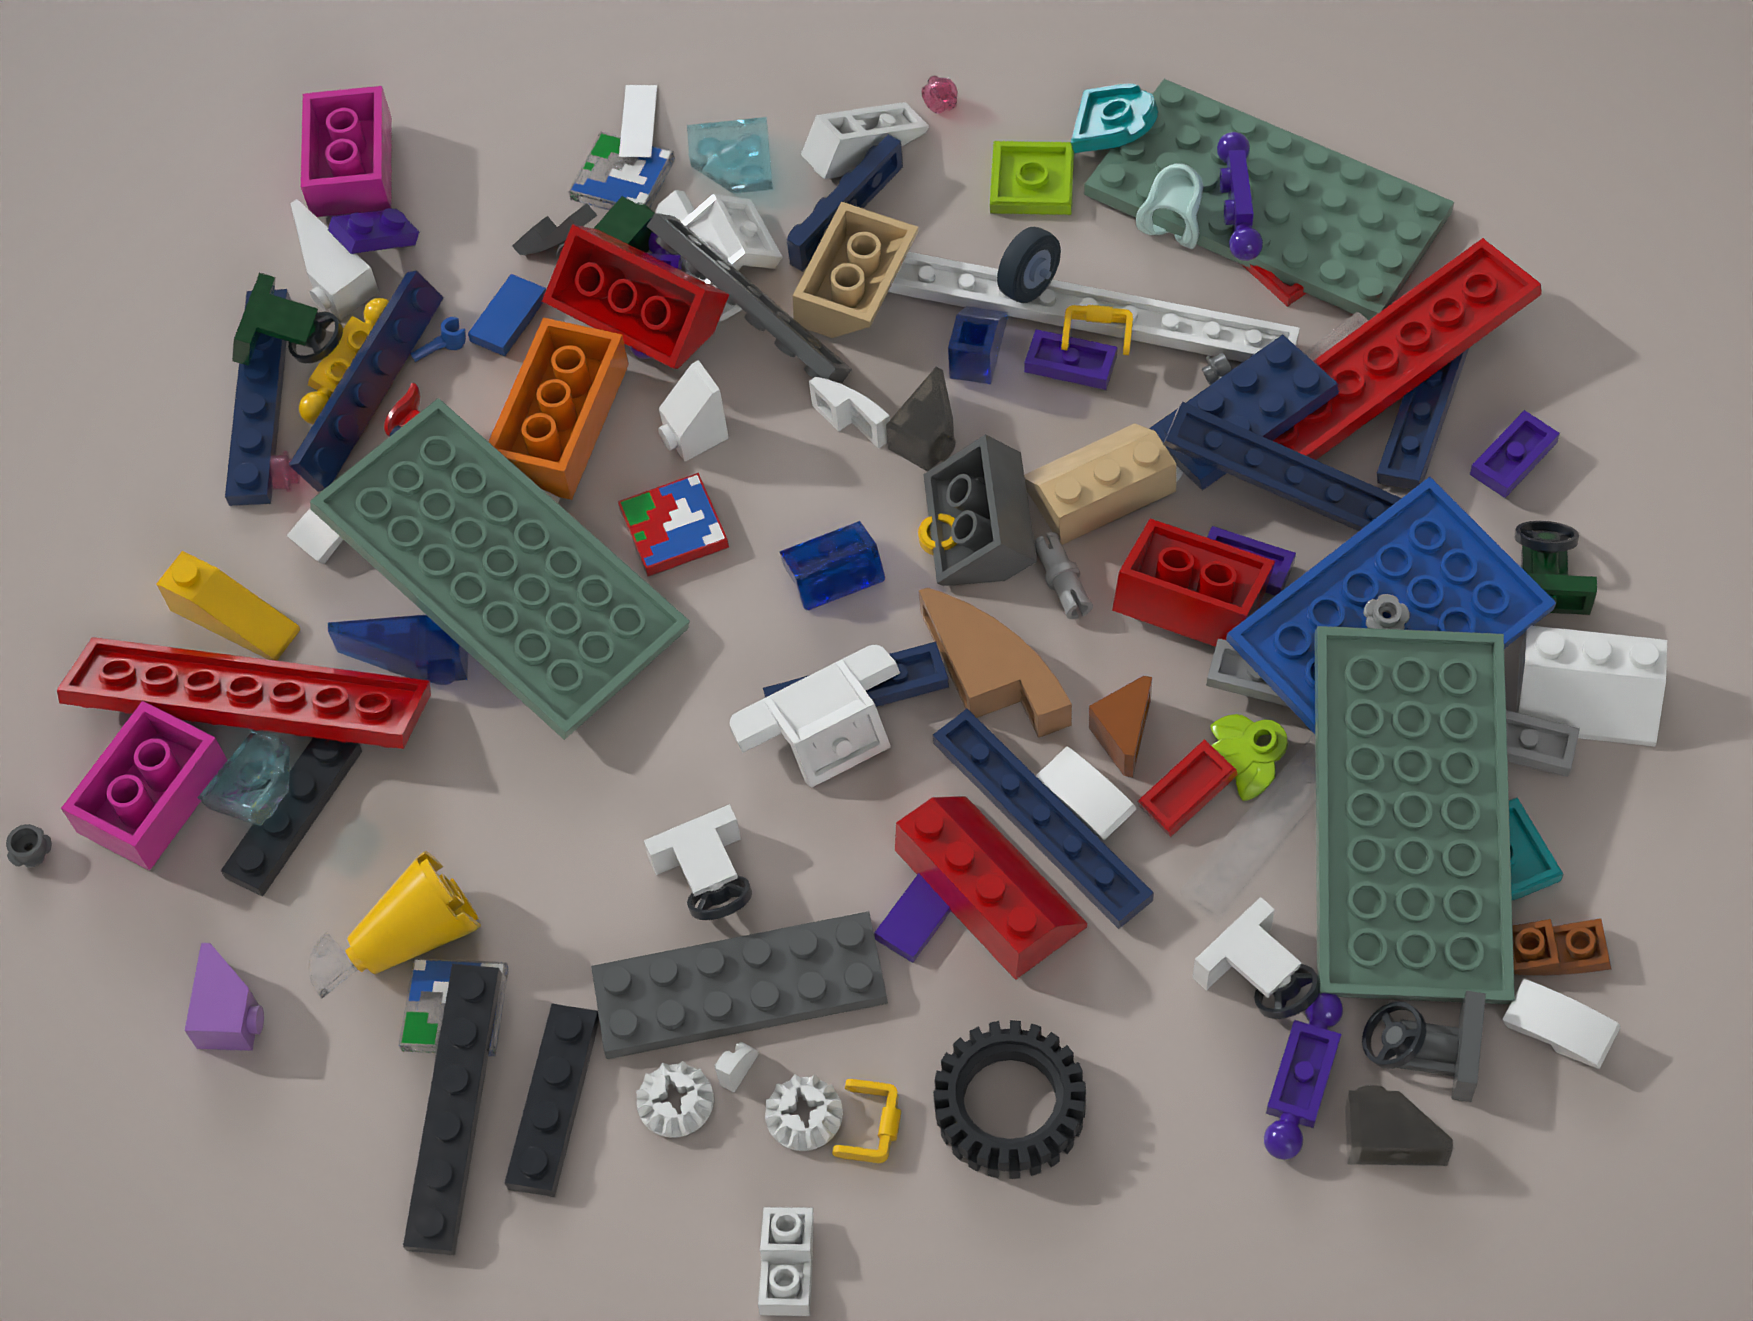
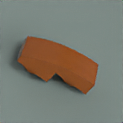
M1601 918L1553 926L1551 919L1512 925L1514 975H1567L1611 969Z

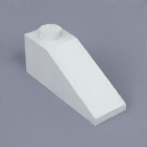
M906 102L816 115L801 155L823 179L844 176L848 171H853L864 159L867 151L872 146H877L888 134L900 140L902 147L925 134L929 125Z
M296 199L290 204L307 274L313 287L310 295L321 310L326 311L329 309L342 320L379 293L372 269L356 253L350 254L328 231V227Z

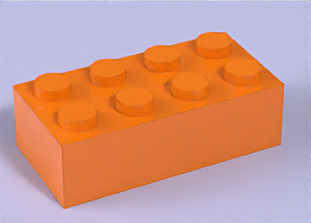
M543 317L488 441L537 486L557 497L573 499L629 363L622 334Z

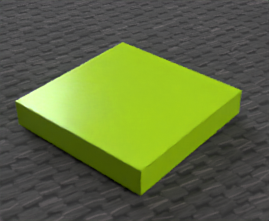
M993 141L990 213L1071 215L1074 151L1071 143Z

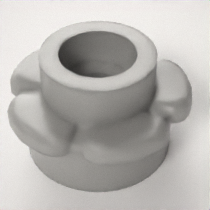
M1382 594L1376 600H1369L1363 612L1366 617L1367 628L1404 630V624L1410 618L1407 606L1403 603L1400 604L1399 599L1390 594ZM1388 612L1391 617L1384 618L1382 613Z

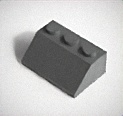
M985 434L923 474L928 516H932L933 521L930 524L931 540L935 541L933 556L937 584L951 586L1006 581L1037 562L1021 452ZM938 514H947L954 517L955 520L952 528L949 524L938 520ZM952 537L957 545L951 549L944 550L941 542Z

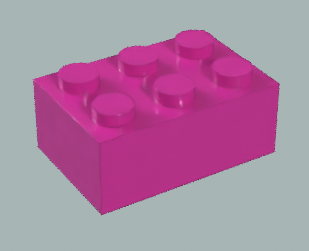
M372 86L303 93L300 187L309 211L316 217L356 212L380 211L391 208L392 117L383 87Z
M142 701L61 807V810L78 834L150 871L229 762L214 736Z

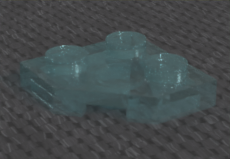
M767 117L687 125L689 159L692 168L733 194L773 190Z
M252 730L198 796V799L210 810L261 826L266 819L275 813L278 804L289 791L290 747L279 736Z

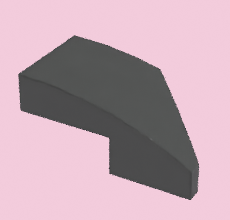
M586 203L558 227L546 216L516 241L512 247L519 255H527L549 249L566 240L572 224L585 226L597 214Z

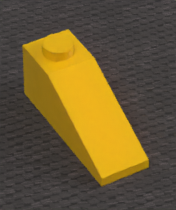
M181 551L156 583L170 611L268 660L278 661L300 631L299 625L220 569L184 551Z

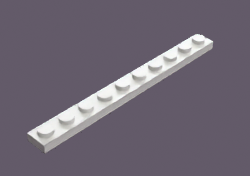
M913 252L907 253L888 291L890 293L1063 327L1065 310L1071 305L1111 306L1116 309H1127L1133 314L1131 340L1210 356H1217L1223 353L1227 359L1240 362L1246 361L1281 335H1284L1297 346L1300 331L1299 327L1052 280L1037 299L1029 303H1019L1008 298L999 290L997 284L998 269ZM1071 320V328L1118 338L1125 337L1126 323L1112 322L1110 324L1086 322V320Z

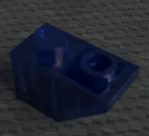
M966 306L956 315L948 346L949 377L951 379L991 385L1008 319V312Z

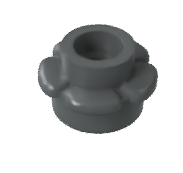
M1223 353L1213 358L1208 355L1206 357L1208 365L1202 368L1209 385L1233 370Z
M30 824L20 825L13 829L7 837L6 847L9 851L7 857L17 867L22 865L28 868L38 866L44 861L45 855L51 851V838L49 835H44V831L39 827ZM33 845L31 850H25L28 846Z

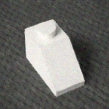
M698 360L689 366L659 407L662 426L658 428L659 435L667 449L672 450L675 448L684 462L729 439L720 389Z

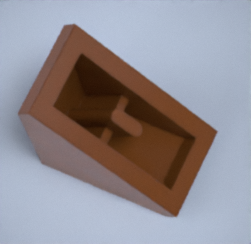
M1142 676L1089 706V729L1121 773L1132 778L1151 703L1152 677Z

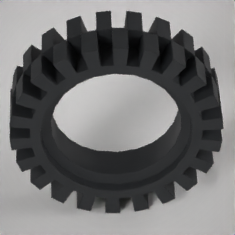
M1010 1020V1029H1000V1022L995 1021L989 1023L988 1032L982 1033L979 1026L970 1030V1040L965 1042L961 1037L953 1043L952 1055L946 1052L941 1060V1071H936L934 1079L935 1090H933L937 1126H940L942 1139L946 1145L949 1143L952 1145V1153L959 1160L963 1157L968 1159L969 1168L978 1172L981 1166L988 1168V1176L999 1178L1000 1171H1009L1010 1179H1020V1171L1029 1169L1031 1176L1041 1173V1165L1046 1162L1052 1168L1060 1162V1153L1062 1151L1068 1154L1074 1147V1137L1080 1136L1083 1128V1118H1085L1086 1086L1085 1081L1083 1082V1071L1080 1063H1074L1073 1051L1068 1045L1061 1048L1060 1038L1052 1032L1049 1033L1047 1038L1044 1037L1041 1026L1031 1023L1029 1031L1022 1030L1021 1021ZM1008 1060L1025 1062L1036 1067L1047 1077L1056 1096L1053 1112L1042 1127L1034 1133L1012 1139L995 1137L984 1132L974 1124L964 1104L967 1087L974 1076L986 1066Z

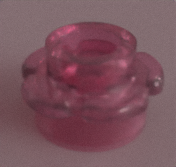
M936 75L929 77L928 84L923 86L921 90L925 104L936 114H941L945 110L951 111L957 105L958 90L955 84L946 77L939 78Z
M287 450L283 451V455L271 456V477L274 490L286 489L287 492H291L292 484H300V475L289 466L292 459H289V452Z

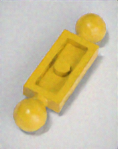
M375 298L369 301L363 311L365 322L352 316L343 328L342 338L337 347L327 357L323 358L309 378L308 386L317 391L307 393L299 403V413L305 422L312 425L315 423L389 300Z

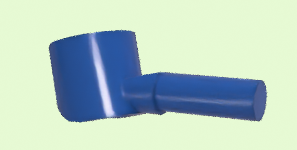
M457 317L444 319L441 323V335L410 353L413 360L417 362L444 347L449 350H460L466 341L465 329L459 330V319Z

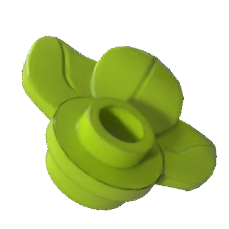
M1238 714L1221 717L1212 723L1210 728L1218 741L1211 746L1237 770L1238 775L1235 777L1236 785L1242 801L1257 797L1269 788L1275 780V762L1280 760L1287 751L1288 737L1284 728L1273 720L1264 719L1253 722L1249 718ZM1270 735L1272 740L1267 746L1260 747L1256 745L1260 736Z

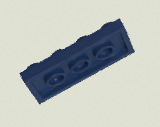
M1281 335L1186 403L1273 441L1338 395L1339 390L1338 383L1288 338ZM1177 409L1149 428L1157 433L1162 442L1166 438ZM1165 446L1176 462V466L1202 491L1226 474V472Z

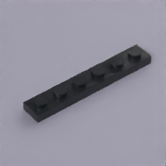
M452 964L403 1247L406 1251L455 1255L502 978L500 969L496 967Z

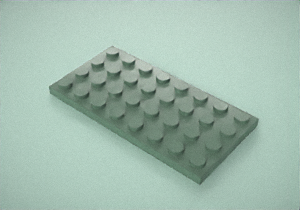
M1163 79L1153 92L1158 107V116L1154 125L1137 140L1123 146L1111 148L1084 185V195L1136 218L1137 212L1146 201L1158 173L1172 164H1186L1200 175L1203 183L1202 198L1196 214L1199 227V237L1196 245L1250 268V264L1253 266L1257 265L1272 272L1289 286L1298 283L1304 287L1303 292L1368 321L1392 304L1452 214L1454 201L1166 79ZM1229 132L1243 134L1250 144V152L1246 160L1254 212L1252 228L1259 232L1263 240L1261 253L1250 261H1242L1232 255L1229 248V240L1233 234L1232 225H1225L1224 200H1229L1228 193H1221L1220 168H1227V164L1219 158L1217 144L1220 138ZM1165 208L1154 210L1152 215L1154 225L1174 235L1183 236L1186 224L1180 214Z
M439 398L310 500V510L564 740L689 628L690 620Z
M1317 626L1315 630L1317 976L1320 983V993H1330L1346 998L1463 1002L1466 991L1486 993V1004L1510 1005L1512 1001H1515L1504 634Z

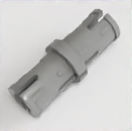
M1054 532L1046 533L1050 542L1048 546L1043 535L1034 541L1035 551L1046 571V583L1050 589L1056 591L1067 618L1078 619L1079 616L1075 610L1077 605L1082 616H1085L1092 610L1093 604L1078 579L1080 571L1076 563L1069 560L1058 534Z

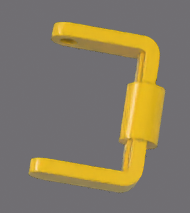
M1071 305L1065 310L1061 350L1068 351L1072 319L1110 324L1112 322L1126 323L1123 355L1129 356L1133 326V314L1131 311L1098 305Z
M847 1079L844 1088L850 1092L887 1097L886 1107L882 1108L878 1130L880 1142L878 1150L835 1145L832 1154L838 1158L883 1163L889 1157L891 1141L897 1140L902 1111L897 1108L899 1101L897 1089L894 1085L888 1083Z

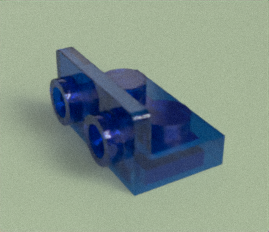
M861 521L779 551L783 566L795 583L801 604L805 610H811L885 580V573L877 544Z

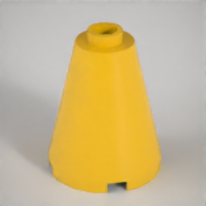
M424 851L347 937L350 947L345 950L346 954L360 972L368 969L373 974L380 973L468 935L481 927V924L476 921L479 919L477 913L453 878L449 880L443 873L441 875L436 873L443 866L431 853Z

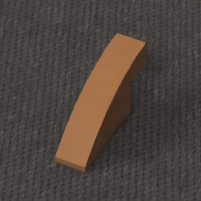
M931 588L919 590L921 615L933 641L937 643L941 658L965 709L967 708L978 718L1021 702L1038 738L1072 726V703L1058 679L1041 657L1016 633L994 617L965 601Z

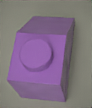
M201 943L184 1031L197 1049L253 1051L255 1034H260L263 1029V1007L259 1006L250 989L211 943Z

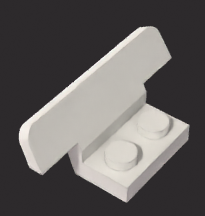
M675 190L657 206L656 213L675 216L738 271L742 265L775 269L783 258L751 199L713 194L694 210L685 191ZM681 256L682 265L687 274L716 287L707 278L702 280L687 270L685 267L687 261ZM726 303L719 321L728 319L741 311L742 308L737 304L733 306Z
M869 645L734 713L730 718L731 731L742 753L782 733L791 745L805 782L812 788L891 748L875 703L869 697L866 690L900 674L897 663L882 646Z

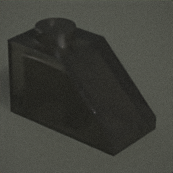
M937 366L886 424L888 449L927 472L934 468L939 461L943 462L948 459L956 445L953 416L944 372Z
M1366 1085L1359 1087L1357 1090H1349L1345 1106L1347 1164L1448 1166L1453 1151V1139L1400 1091H1386V1088L1378 1085Z

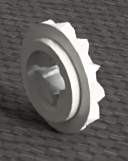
M684 1061L672 1065L662 1063L660 1068L653 1073L645 1074L644 1082L640 1089L636 1090L637 1111L642 1122L652 1132L665 1137H682L698 1130L709 1118L714 1104L711 1083L701 1069L697 1070L688 1066ZM669 1084H672L673 1088L676 1087L679 1093H688L681 1098V1114L677 1115L676 1109L672 1107L670 1102L661 1103V1101L668 1098L667 1090L669 1089Z
M794 1074L791 1080L783 1084H777L775 1091L766 1100L765 1120L768 1130L777 1142L789 1149L808 1151L819 1148L828 1143L840 1128L843 1117L841 1100L833 1085L820 1080L815 1074L812 1077H799ZM801 1096L803 1100H806L808 1107H817V1109L810 1112L809 1128H805L804 1121H801L799 1115H790L791 1112L797 1110L798 1097Z

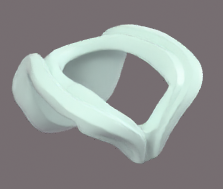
M1172 164L1161 170L1153 182L1146 201L1137 212L1136 226L1138 230L1148 235H1163L1167 233L1165 229L1153 224L1152 215L1154 210L1159 208L1173 210L1183 217L1186 224L1183 236L1175 234V239L1182 246L1193 249L1199 237L1196 214L1203 192V183L1200 175L1186 164Z

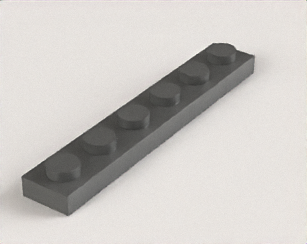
M660 213L654 215L647 227L658 236L656 242L663 249L674 255L678 253L687 261L685 267L693 275L702 280L707 278L718 289L730 294L726 303L733 306L737 304L746 312L744 318L748 323L760 331L767 330L776 338L775 346L790 357L797 356L806 364L804 370L812 378L820 377L843 383L852 371L846 363L675 216Z

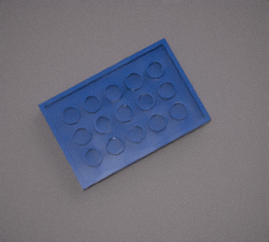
M1428 477L1228 632L1226 641L1315 734V630L1317 626L1367 628L1366 617L1363 614L1367 602L1371 599H1378L1382 594H1390L1396 596L1399 599V603L1405 604L1409 610L1410 618L1404 624V630L1504 634L1505 649L1523 635L1530 626H1534L1553 611L1556 602L1431 477ZM1388 612L1382 613L1384 618L1391 617Z

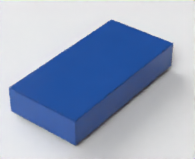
M510 274L468 332L470 342L506 356L544 303L542 299L546 288Z

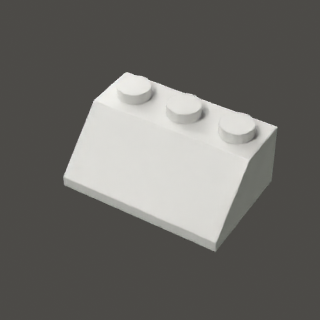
M1530 626L1524 634L1519 654L1516 713L1580 728L1578 738L1655 747L1666 684L1667 640Z

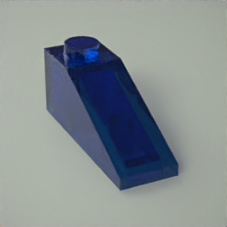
M427 615L328 622L327 630L338 653L407 678L430 680V683L436 685H447L453 681L468 680V652Z

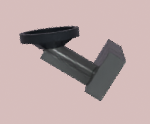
M1466 991L1460 1009L1458 1028L1426 1023L1422 1014L1408 1003H1388L1376 1010L1367 1021L1362 1034L1363 1050L1372 1062L1383 1068H1402L1453 1076L1451 1099L1471 1102L1478 1083L1486 993ZM1398 1010H1407L1414 1014L1416 1021L1401 1019L1400 1022H1395L1390 1013ZM1383 1019L1386 1025L1381 1036L1384 1046L1376 1058L1372 1051L1371 1039L1374 1029Z

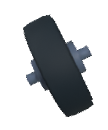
M1028 227L1021 231L1010 242L1001 258L997 273L999 290L1008 298L1019 303H1029L1037 299L1049 286L1059 266L1061 257L1059 240L1052 233L1039 227Z

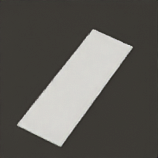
M626 85L619 157H651L657 85Z

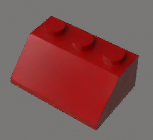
M1150 518L1119 571L1112 611L1216 647L1218 639L1226 640L1228 632L1260 608L1275 561Z

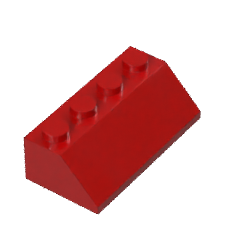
M572 224L542 302L595 329L622 334L624 344L673 369H679L714 334L730 294L598 229Z
M966 796L932 797L896 822L895 852L916 874L919 873L950 907L951 912L1015 980L1087 928L1088 923Z

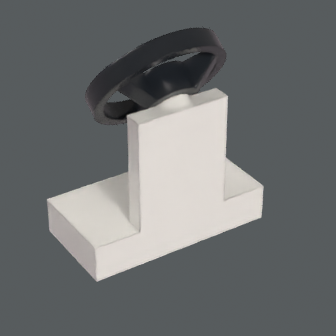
M730 804L644 840L649 861L656 875L681 866L692 890L687 900V906L694 918L699 920L723 918L740 910L751 899L752 889L749 881L737 875L724 846L741 840L737 819ZM733 897H738L725 906L708 910L712 906L723 904ZM700 900L698 907L695 908L696 903Z
M1260 897L1195 959L1192 978L1207 991L1225 972L1233 967L1256 987L1254 1000L1259 1011L1271 1019H1285L1303 1012L1317 999L1320 993L1319 978L1314 969L1301 964L1295 956L1268 934L1272 928L1275 909ZM1312 983L1309 992L1300 1001L1285 1007L1287 1001L1299 994L1301 987ZM1273 994L1275 998L1274 1009L1262 1005L1264 995L1269 998Z

